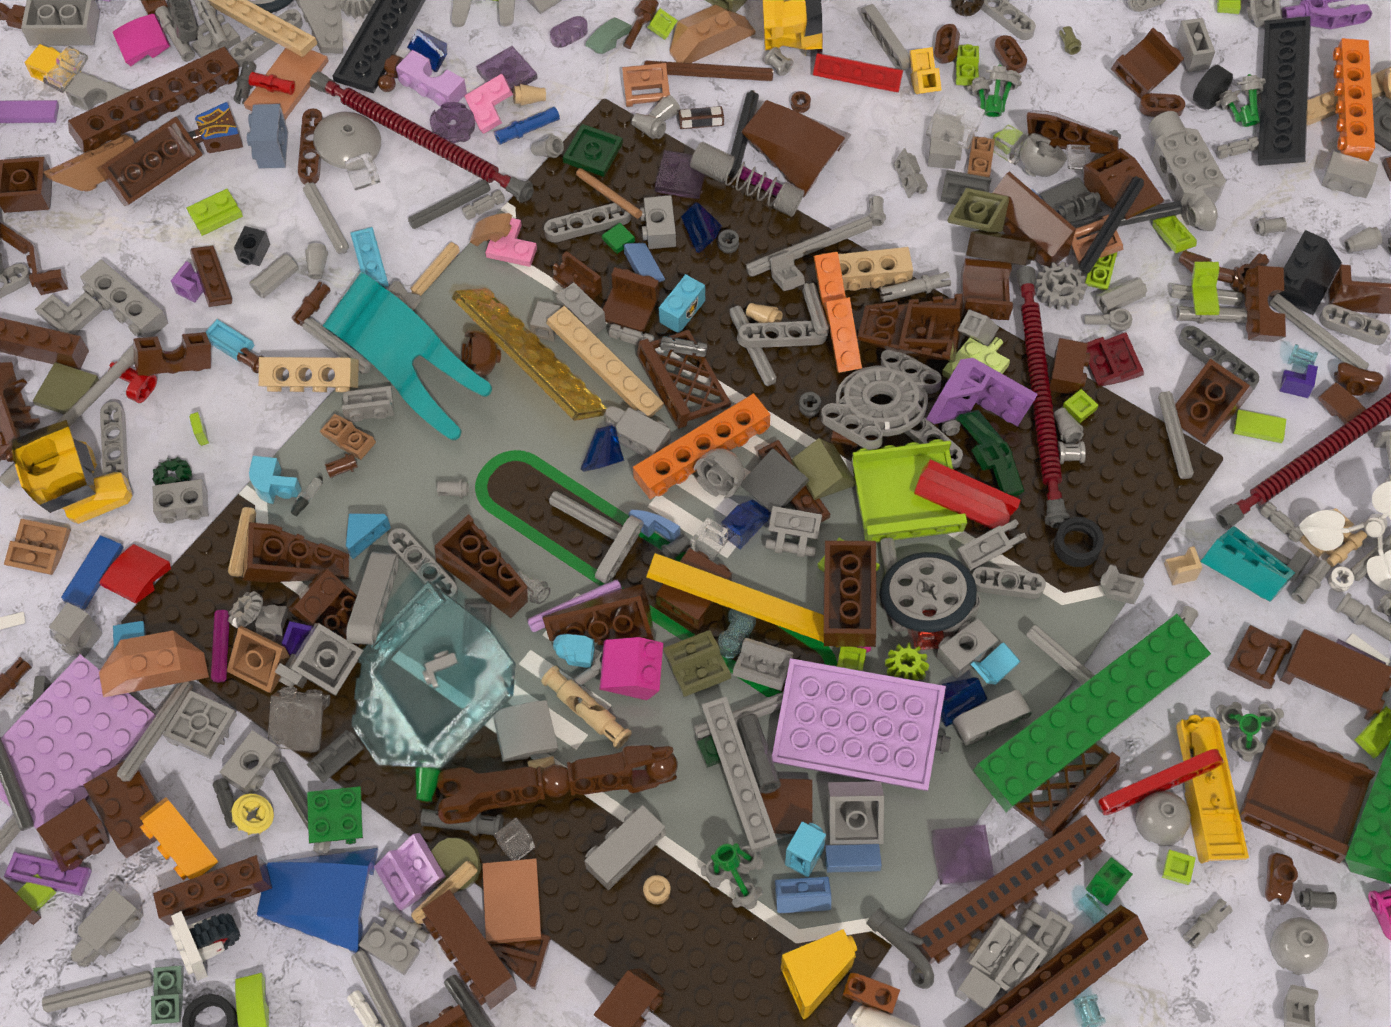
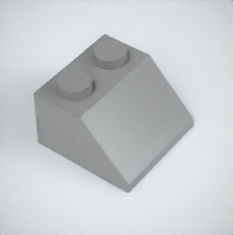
M881 781L828 782L830 845L884 843V793Z

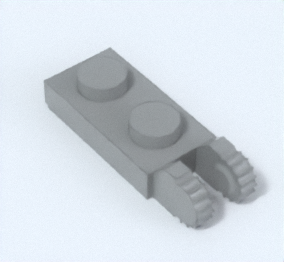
M1015 519L1002 527L998 526L958 548L956 552L964 566L971 571L1026 539L1025 533H1020L1011 540L1005 534L1008 530L1016 528L1019 524L1018 521Z

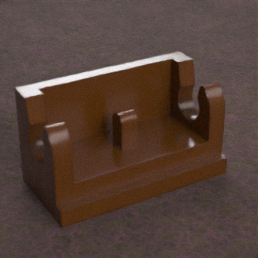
M566 251L562 255V264L560 266L557 263L554 264L552 280L564 289L574 282L592 300L602 292L601 276Z

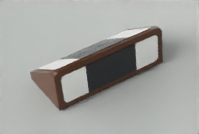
M722 106L678 110L680 129L724 126Z

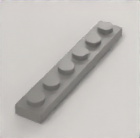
M725 696L702 704L704 715L752 853L777 845L775 833L727 697Z

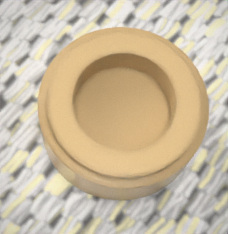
M651 876L645 881L643 886L644 896L652 904H662L670 896V884L663 876Z

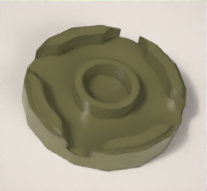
M447 838L440 841L432 849L431 853L446 876L437 885L438 887L466 861L474 864L477 868V873L458 891L471 887L478 879L481 871L480 855L478 849L470 841L463 838Z

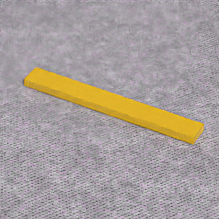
M654 554L646 576L647 578L824 642V615L662 555Z

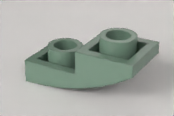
M614 17L600 26L586 41V46L593 49L596 53L604 54L616 48L617 39L630 33L631 25Z
M184 966L153 968L154 996H151V1025L181 1022Z

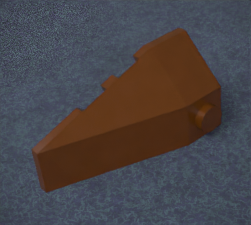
M1032 110L1027 113L1028 137L1032 133L1042 135L1051 140L1049 145L1053 148L1058 146L1065 150L1109 154L1119 149V137L1059 113Z
M249 522L243 559V580L267 583L312 581L321 571L326 569L332 572L338 579H348L349 554L322 543L316 544L304 539L305 536L293 535L283 531L282 527L277 525Z
M643 584L602 595L545 615L542 618L550 641H554L558 635L564 634L586 636L594 639L597 645H604L605 640L635 637L655 641L651 609Z

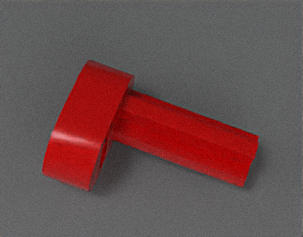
M117 361L115 363H110V369L117 363ZM130 367L119 377L130 383L126 390V396L137 403L144 402L157 384V377L155 375L138 376L137 371Z

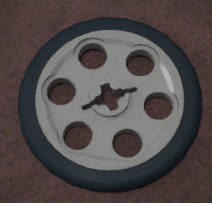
M921 552L906 556L891 566L880 584L879 595L886 613L896 623L910 630L931 633L946 630L964 620L975 604L977 587L969 569L959 560L938 552ZM930 567L934 571L929 575H924L920 570ZM952 576L956 579V582L946 584L943 582V579ZM905 578L912 581L909 586H901L898 582ZM924 589H925V590L927 589V591H929V592H930V591H933V597H932V594H929L928 592H924ZM948 597H954L958 602L954 605H948L944 600ZM904 599L913 601V605L910 607H903L899 603ZM926 609H933L937 613L934 616L928 617L923 615L922 612Z

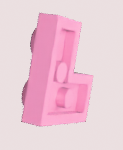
M503 74L464 95L483 134L502 124L495 105L513 95Z
M511 218L510 225L512 227L509 234L499 239L496 243L492 240L489 241L485 252L486 258L531 267L537 250V244L517 239L522 226L521 220Z

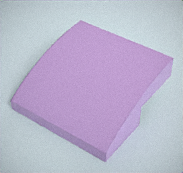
M420 833L412 834L397 850L389 851L374 866L399 911L418 901L446 877Z

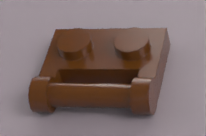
M1250 625L1227 670L1265 689H1271L1275 683L1274 677L1285 654H1289L1292 644L1287 640L1278 639ZM1268 647L1276 651L1265 673L1261 674L1257 672V669Z

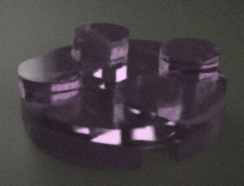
M447 102L442 104L440 109L432 112L430 125L433 133L445 138L447 141L452 143L466 142L470 139L475 129V119L471 109H467L463 103ZM451 120L456 121V124L449 125L447 123H451Z

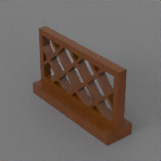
M689 330L668 336L672 337V340H675V338L686 339L697 344ZM647 338L639 341L636 355L678 429L686 427L688 421L731 406L728 396L705 357L696 356V353H692V355L682 354L685 355L683 362L670 358L673 352L672 349H670L667 357L656 352L655 349L661 345V339L649 342ZM688 357L698 360L700 363L699 368L686 364ZM667 364L680 368L678 375L668 372L666 369ZM683 369L696 374L693 381L681 377ZM701 375L709 378L710 386L696 382L698 376ZM678 382L690 386L688 394L677 389L676 385ZM693 388L707 392L705 398L701 399L691 395ZM709 394L720 397L722 402L715 404L707 401ZM688 401L701 405V408L690 412L687 403Z
M1095 744L1085 753H1096L1102 759L1097 764H1086L1085 755L1082 754V765H1068L1060 771L1064 772L1065 783L1050 784V780H1048L1047 784H1043L1037 789L1047 790L1049 801L1033 802L1031 793L1029 795L1030 802L1018 803L1013 808L1040 828L1047 839L1052 838L1070 824L1119 770L1120 757L1114 752L1109 754ZM1068 771H1083L1084 778L1080 782H1069ZM1066 789L1067 797L1064 800L1052 801L1051 790ZM1049 807L1050 815L1043 822L1034 815V808Z

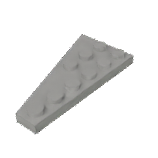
M296 0L299 8L301 7L306 23L308 22L312 30V36L316 38L320 52L343 54L340 0Z

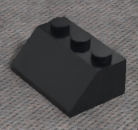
M1307 230L1304 231L1284 267V291L1278 293L1298 309L1314 315L1342 264L1327 239Z

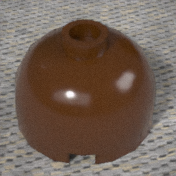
M467 330L464 337L469 338L467 344L462 343L461 361L477 375L485 377L494 370L496 363H500L501 350L497 349L495 340L486 332Z

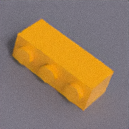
M166 797L140 817L144 823L140 826L141 830L149 839L155 837L160 845L156 848L166 860L172 857L177 864L173 869L183 881L187 877L193 879L205 874L219 862Z

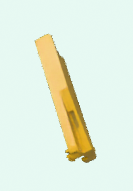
M1190 715L1187 720L1182 719L1176 725L1183 761L1191 758L1190 749L1192 748L1194 757L1206 751L1218 749L1224 761L1218 768L1184 782L1185 798L1191 814L1190 822L1198 860L1201 864L1209 861L1246 860L1249 858L1219 721L1214 717L1201 718L1198 715Z

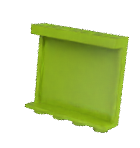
M937 439L926 444L912 442L901 447L888 445L877 450L863 448L853 452L851 464L865 541H876L877 543L881 542L883 538L901 540L964 532L967 525L966 514H958L914 494L922 469L930 459L953 469L949 451L951 441Z

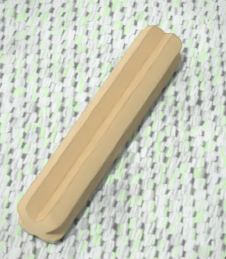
M450 242L413 284L411 287L412 294L421 296L460 252L457 244Z
M244 507L241 511L228 573L231 576L240 577L243 574L249 522L254 523L256 511L251 507Z
M466 861L411 914L415 922L423 924L422 919L426 916L422 908L449 889L454 895L477 873V868L474 864Z

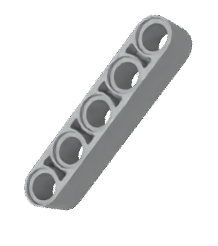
M371 553L348 622L346 634L348 643L369 645L376 643L398 572V554Z

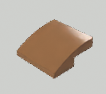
M20 519L15 541H10L4 565L53 575L60 562L71 530L60 526Z

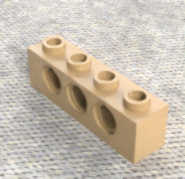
M909 247L838 254L841 273L844 274L842 275L844 290L856 291L861 288H881L883 286L912 281L913 266Z
M259 357L258 386L267 387L268 392H282V388H290V392H304V388H312V392H327V388H335V392L350 391V388H358L359 359ZM287 369L289 377L284 381L283 372ZM310 369L312 377L307 381L305 374ZM333 369L335 372V377L332 381H330L328 379V373L330 370Z

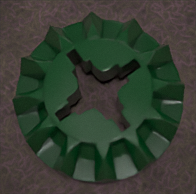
M177 456L176 459L167 457L166 461L158 462L157 468L153 469L152 480L155 485L191 481L192 470L187 461L181 460ZM167 470L175 471L178 479L168 476Z

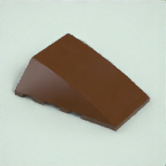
M768 100L764 102L742 130L746 138L761 153H765L769 157L770 163L775 168L778 167L786 175L785 179L790 184L793 183L796 187L804 190L803 198L816 183L819 174L836 151H840L851 136L848 132Z
M963 293L954 294V298L943 299V296L933 297V301L919 302L918 299L909 300L908 304L898 305L897 302L865 305L858 340L907 355L955 362L960 337L958 329L962 320Z

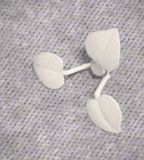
M1391 481L1379 485L1372 496L1374 508L1383 514H1372L1365 523L1361 522L1358 525L1343 528L1345 517L1335 510L1317 511L1307 516L1301 522L1300 530L1314 547L1324 551L1338 548L1344 540L1343 533H1349L1364 528L1367 535L1377 537L1378 553L1380 556H1373L1368 560L1367 573L1377 586L1391 591V550L1384 554L1382 534L1388 525L1386 517L1388 516L1391 519Z

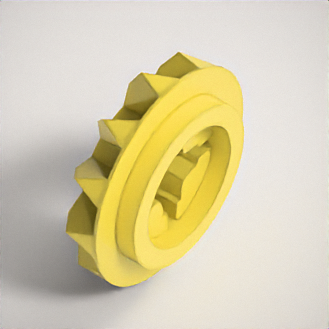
M245 794L239 797L230 811L232 813V822L237 825L238 831L243 830L248 833V836L257 833L260 835L270 827L274 818L273 808L269 801L257 794ZM257 808L256 819L252 818L247 821L248 813L246 811L252 812Z

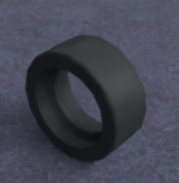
M1218 64L1211 67L1194 90L1193 101L1205 109L1213 108L1215 103L1220 100L1219 96L1230 87L1233 74Z
M1073 517L1065 520L1059 526L1054 539V550L1058 558L1065 564L1073 567H1085L1098 559L1104 544V535L1094 521L1085 517ZM1071 531H1081L1092 538L1094 546L1090 552L1076 553L1065 545V535Z
M215 994L202 995L193 1000L185 1009L182 1017V1027H194L197 1015L203 1009L215 1006L221 1008L226 1015L227 1023L225 1027H239L237 1012L234 1006L224 997Z

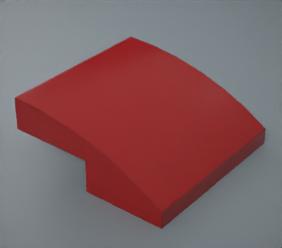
M133 544L108 568L100 580V586L137 604L154 591L153 582L171 570L170 561Z

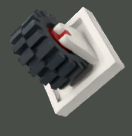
M182 911L171 916L174 925L170 926L169 929L188 975L194 973L197 981L208 977L203 962L227 950L228 946H233L235 941H238L239 937H241L234 918L229 913L225 915L224 913L219 914L218 917L214 915L188 926Z

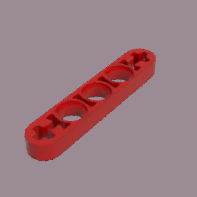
M1218 749L1206 751L1108 794L1098 801V805L1103 815H1111L1141 802L1154 792L1166 791L1221 766L1224 761Z

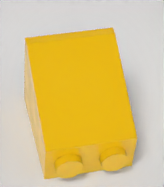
M844 929L782 955L781 971L803 1019L808 1018L852 969L854 958H856L857 946L851 935L847 936Z

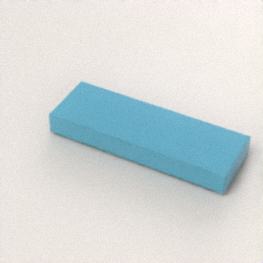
M373 227L351 232L361 272L374 279L382 287H388L389 284Z

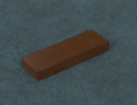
M214 245L191 248L190 254L208 307L232 304V297Z

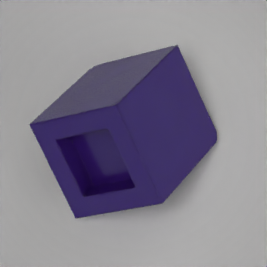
M1308 364L1304 374L1284 370L1279 392L1309 398L1315 386L1318 366Z
M289 621L282 646L286 648L290 657L298 652L313 626Z

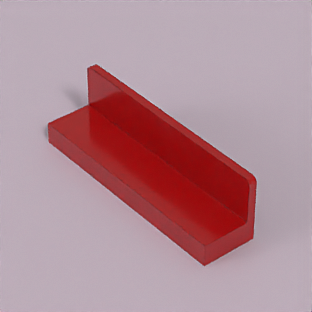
M931 459L922 469L914 491L915 495L958 514H966L967 518L991 529L1006 525L1009 522L1010 516L1018 509L1021 501L1016 497Z

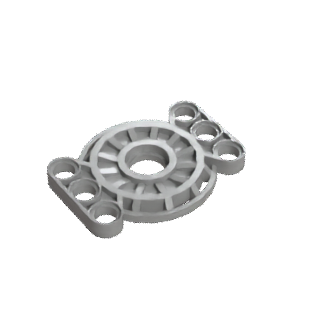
M887 349L881 354V366L862 368L853 372L842 381L836 392V404L830 403L822 408V423L868 450L878 449L882 445V436L901 434L919 424L925 416L928 407L927 393L932 394L940 390L941 375L936 370L904 353ZM895 358L898 361L895 363H889L886 361V359ZM913 368L917 372L911 374L905 372V370ZM927 379H933L936 381V383L927 384L924 381ZM877 394H886L893 401L889 404L879 405L871 402L870 399ZM919 401H924L922 408L919 405ZM828 413H837L839 416L829 418L826 415ZM856 424L858 427L856 429H848L845 426ZM867 435H875L878 438L876 440L869 441L865 437Z

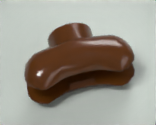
M1347 362L1339 363L1338 371L1334 373L1336 382L1345 386L1346 390L1354 396L1363 395L1365 392L1374 393L1378 391L1383 381L1381 373L1361 369Z
M1272 853L1268 857L1265 897L1268 902L1279 898L1280 905H1285L1291 897L1293 884L1297 880L1298 872L1290 856Z

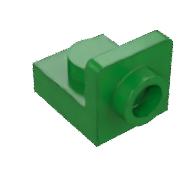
M1111 857L1096 873L1086 890L1105 906H1108L1133 874Z

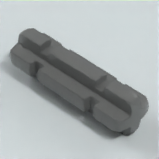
M664 336L661 339L660 349L664 351L672 349L673 352L688 355L696 353V356L705 357L707 344L702 342L694 344V341L678 338L672 340V337Z
M225 778L214 781L212 785L217 794L216 797L222 814L225 816L226 825L229 829H233L237 825L232 822V813L230 811L235 802L228 782Z

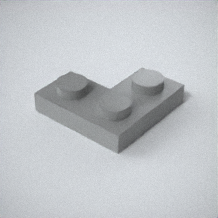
M85 292L68 307L52 294L35 308V311L57 331L75 335L102 312L103 308L101 304Z

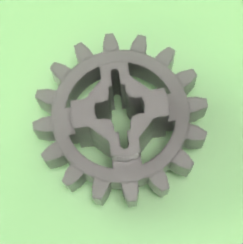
M1053 262L1051 268L1044 266L1043 271L1038 273L1035 283L1037 288L1036 295H1042L1041 302L1048 301L1049 308L1057 305V309L1060 310L1065 305L1068 310L1071 304L1077 306L1079 300H1083L1087 284H1085L1086 277L1080 276L1081 271L1079 269L1074 271L1073 264L1065 267L1064 262H1061L1060 266Z

